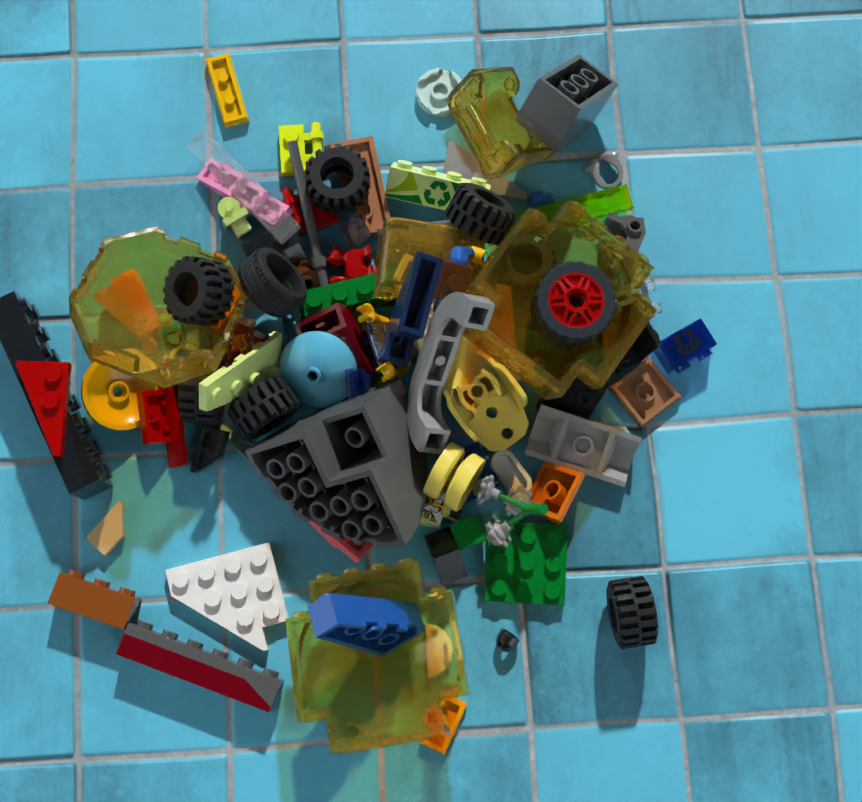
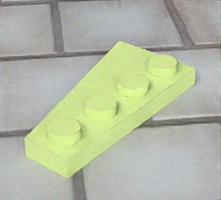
M273 331L268 335V340L265 342L259 341L253 345L251 352L246 355L240 354L237 356L231 366L228 368L223 366L199 383V409L208 412L235 401L240 395L266 379L280 376L279 364L282 355V333Z

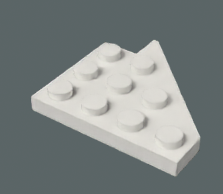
M270 542L165 570L170 593L173 598L263 651L269 650L264 627L289 621Z

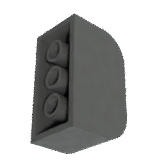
M577 55L539 77L516 117V122L554 152L558 153L578 139L589 128L618 83L581 55Z

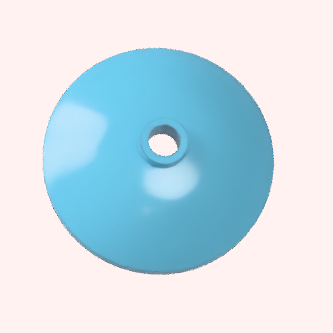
M310 331L300 334L287 344L280 358V376L284 378L299 402L307 406L325 408L344 400L355 385L357 366L353 353L341 339L330 333ZM310 372H315L317 374V378H312L310 376Z

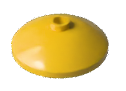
M112 352L99 357L87 368L81 382V399L85 410L94 421L108 429L130 430L139 427L140 418L136 392L158 390L156 372L145 359L130 352ZM115 387L120 389V395L118 397L114 396L113 389Z

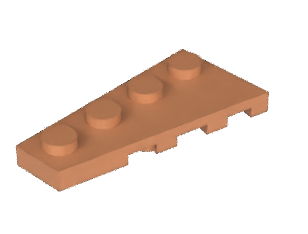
M373 136L328 144L330 148H335V144H341V148H345L346 145L351 146L352 152L358 150L361 153V158L364 157L367 161L370 173L369 196L364 198V204L361 207L358 204L356 205V213L359 219L366 225L368 237L378 235L377 228L393 227ZM336 171L343 187L350 184L353 179L351 175L343 171Z

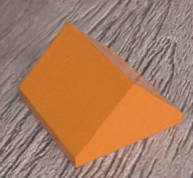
M544 461L530 491L533 493L531 499L535 501V504H546L548 512L546 515L537 516L555 525L562 523L585 474Z

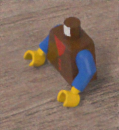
M473 245L471 248L456 246L452 248L450 254L441 252L440 259H443L432 301L434 303V312L447 295L453 292L466 293L473 270L468 261L483 265L482 257L485 253L487 254L486 250Z

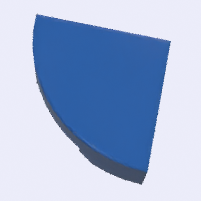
M541 191L532 192L528 202L531 210L555 204L550 192L543 195Z

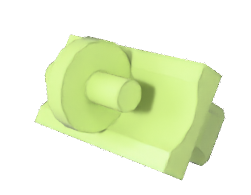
M232 197L223 198L218 204V212L224 218L222 219V224L226 230L231 227L237 238H240L252 229L246 220L249 213L245 206L240 209L239 202Z

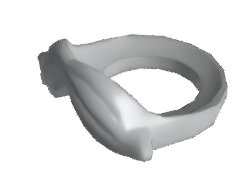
M619 152L601 154L598 158L592 159L589 166L585 169L586 172L591 173L598 187L611 189L620 184L624 171L617 158ZM601 159L614 165L618 171V177L612 184H606L600 178V164L598 161Z

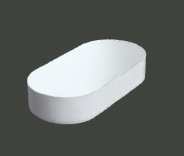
M508 450L495 452L490 460V467L508 493L510 488L517 489L520 485L525 490L530 491L532 479L514 454Z

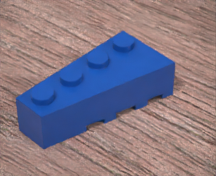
M328 593L321 595L316 602L308 606L316 638L382 657L426 632L416 602Z

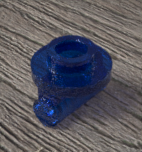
M363 368L345 370L347 397L352 398L368 393V388H371L369 373H366Z

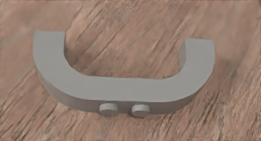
M453 292L440 302L432 316L411 378L407 399L408 430L412 443L418 452L442 454L446 447L451 430L442 417V392L464 330L471 328L487 331L495 304L486 297Z

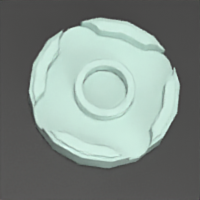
M436 68L427 71L420 77L416 88V99L419 106L426 113L434 117H445L455 113L461 107L464 101L465 87L462 79L455 72Z

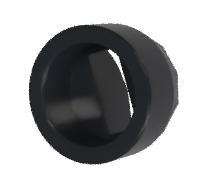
M502 628L497 635L496 645L503 652H509L517 646L520 640L514 634Z

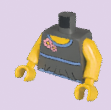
M369 303L359 306L356 310L361 312L362 315L358 317V321L360 323L366 322L360 334L376 377L384 375L381 379L382 382H386L389 379H400L409 370L411 361L416 356L414 345L408 367L399 368L393 366L388 361L385 363L379 362L378 359L390 318L375 313L373 306Z

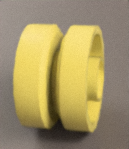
M450 442L433 466L423 493L437 500L447 490L444 497V505L457 512L475 486L486 461L474 453L464 460L465 449L454 442Z

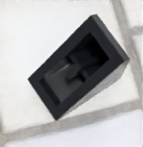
M449 526L424 536L443 586L468 576L459 548Z

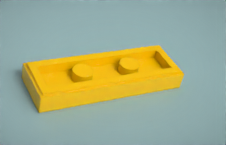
M229 53L205 59L225 128L248 123V115Z

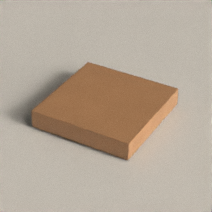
M650 357L646 358L608 388L640 429L682 397Z

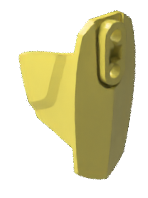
M462 334L442 394L447 401L451 414L474 443L479 442L490 451H504L526 434L529 425L524 411V407L527 405V395L504 365L495 362L490 356L481 351L465 334ZM490 407L496 411L494 418L488 417L486 414L487 409ZM504 428H508L511 431L509 438L502 436Z

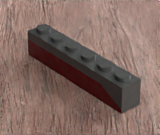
M138 620L137 624L128 623L116 655L268 713L273 710L284 679L278 677L279 672L264 667L263 671L253 668V662L243 658H239L238 662L228 658L229 653L216 648L212 652L202 649L204 644L193 639H188L186 643L177 639L179 634L163 629L162 633L152 630L153 624Z

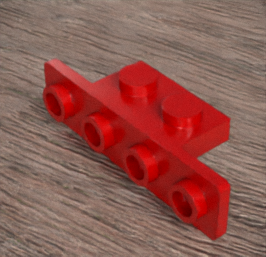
M172 361L157 365L155 368L158 390L136 392L143 445L166 443L169 468H177L188 464V450L185 444L184 423L178 409L177 372Z

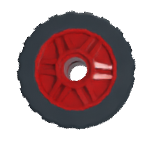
M567 261L554 266L553 269L545 273L531 298V321L538 334L548 343L550 342L560 348H580L593 342L607 328L614 317L616 293L613 290L611 281L596 266L582 261Z

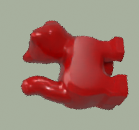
M339 245L332 246L327 254V267L345 265V276H334L329 280V284L375 273L374 265L366 267L363 264L372 262L370 245H366L363 249H350L348 251L342 249Z

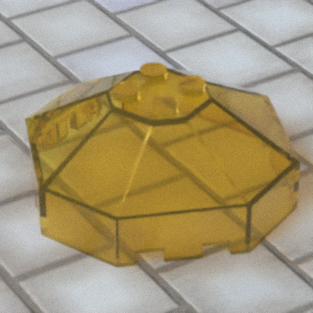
M155 226L103 239L97 256L89 262L82 274V280L77 289L74 288L69 295V315L89 360L164 389L216 372L244 315L247 295L241 287L240 281L226 254L218 251L211 254L201 250V244L184 237L176 240L166 236V230ZM185 256L200 257L219 261L228 268V273L233 277L231 283L235 287V290L232 291L234 301H231V309L225 313L226 317L223 320H219L218 324L210 326L185 324L174 320L172 314H168L166 310L167 304H164L163 301L165 297L163 287H165L166 283L164 280L165 276L169 275L168 270L171 266L174 267V262L178 259L182 260V257Z

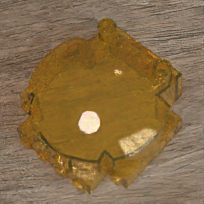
M572 200L563 204L549 223L546 221V216L540 211L532 210L531 208L525 211L503 241L489 254L479 273L467 288V291L472 295L490 299L495 304V308L487 331L467 328L463 336L497 363L504 365L510 373L545 400L562 397L576 377L592 389L602 388L657 311L651 305L652 302L649 298L642 294H637L639 288L654 269L648 263V258L642 253L632 250L624 238L612 234L603 221L591 217L586 213L587 210L582 204ZM567 261H582L596 266L611 281L613 290L616 293V310L607 328L593 342L580 348H560L545 341L536 331L531 321V298L545 273L553 269L554 266Z
M413 558L397 561L398 565L387 566L386 563L374 564L370 566V570L360 571L359 568L346 569L342 575L333 576L332 573H323L317 575L315 580H309L311 604L316 602L321 595L328 593L417 603L426 632L384 657L316 638L309 611L295 612L292 618L285 619L297 722L306 724L326 720L331 754L344 755L449 737L451 734L446 699L471 695L466 670L465 646L460 632L454 593L451 589L447 590L446 586L431 588L430 593H428L424 585L422 566L419 561L414 562Z

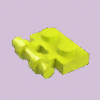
M319 122L311 123L310 133H304L303 124L278 126L282 176H294L287 144L290 141L298 142L304 174L306 175L305 169L309 165L308 160L310 157L316 158L315 152L318 149L323 152L322 142L324 141V133L321 131V124ZM305 144H312L313 153L306 154Z

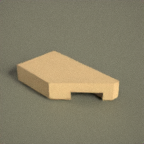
M120 501L85 538L104 556H108L125 537L124 504Z

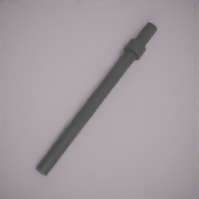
M290 141L287 144L312 253V258L310 259L312 270L316 271L319 279L318 285L321 287L329 285L325 269L327 268L326 257L322 256L298 142Z

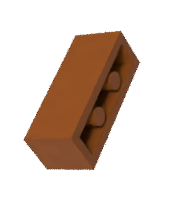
M71 569L69 574L59 572L48 604L126 630L128 623H133L142 600L135 597L136 591L121 586L119 591L109 588L110 582L95 578L94 582L85 580L86 574Z

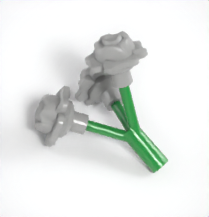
M493 475L478 479L473 488V494L477 497V505L484 504L490 498L496 501L500 499L506 504L505 511L515 516L510 521L506 520L503 523L493 518L489 519V523L486 524V538L493 545H502L506 548L511 541L509 531L513 529L515 523L528 514L546 515L548 512V506L546 504H535V501L531 499L533 493L525 490L521 485L517 489L510 488L507 496L503 495L502 491L495 488Z

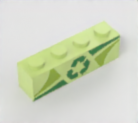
M398 160L397 163L393 162L390 166L385 197L445 211L460 183H473L488 190L491 189V185L486 184L487 181L482 178L472 177V180L462 178V175L456 172L443 174L437 172V169L431 166L418 168L413 167V163L409 161Z

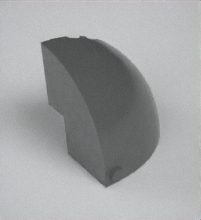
M401 379L362 391L336 404L321 408L281 428L245 450L249 461L262 480L266 478L276 490L273 494L278 499L281 498L293 507L291 511L307 523L311 520L322 527V532L338 539L345 537L353 540V543L361 545L363 542L376 544V547L406 545L415 533L422 518L427 496L423 493L428 479L427 458L425 452L417 451L410 438L407 424L408 394Z

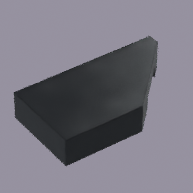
M203 425L190 472L198 473L223 458L230 432Z

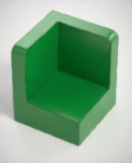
M480 514L449 525L459 551L487 540L486 529Z

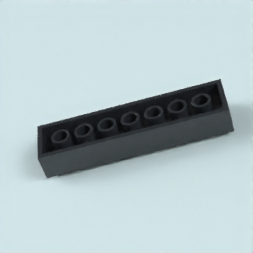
M13 291L0 297V341L68 493L85 500L112 487L110 479L113 478V474L106 463H102L99 456L102 454V450L96 440L92 441L89 434L92 428L86 417H81L78 410L82 408L75 394L71 395L70 390L63 458L53 456L16 366V361L61 362L55 349H51L47 342L51 339L45 327H41L37 320L40 318V314L34 304L30 305L26 297L22 298Z

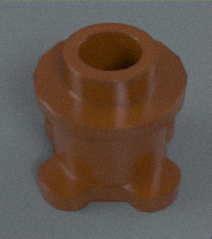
M302 260L295 267L304 279L307 290L317 288L319 283L318 275L310 270V263L308 261Z

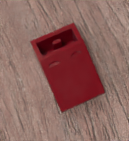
M337 302L294 324L297 335L310 331L327 332L341 339L349 347L357 366V378L353 389L377 378L350 307Z

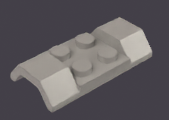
M541 404L527 442L525 454L625 487L631 462L636 449L641 443L642 437Z

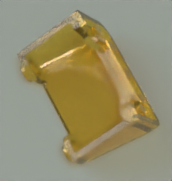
M513 67L472 69L451 91L447 100L450 113L480 169L489 179L500 178L548 159L555 153L536 137L533 139L531 133L516 122L519 111L512 99L519 92L520 81Z
M399 217L389 218L383 224L376 249L373 297L384 300H393L398 297L417 251L440 258L441 252L450 254L452 248L456 246L471 248L474 245L485 250V242L465 234L457 227ZM468 261L473 270L466 293L480 296L483 265Z

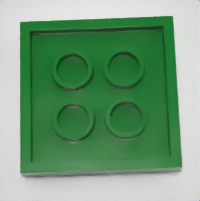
M517 522L513 525V529L509 531L511 541L506 548L502 545H493L487 539L484 601L565 606L568 525Z

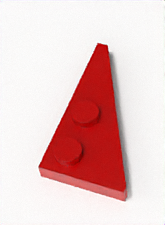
M16 361V366L53 456L63 458L72 364L69 362Z

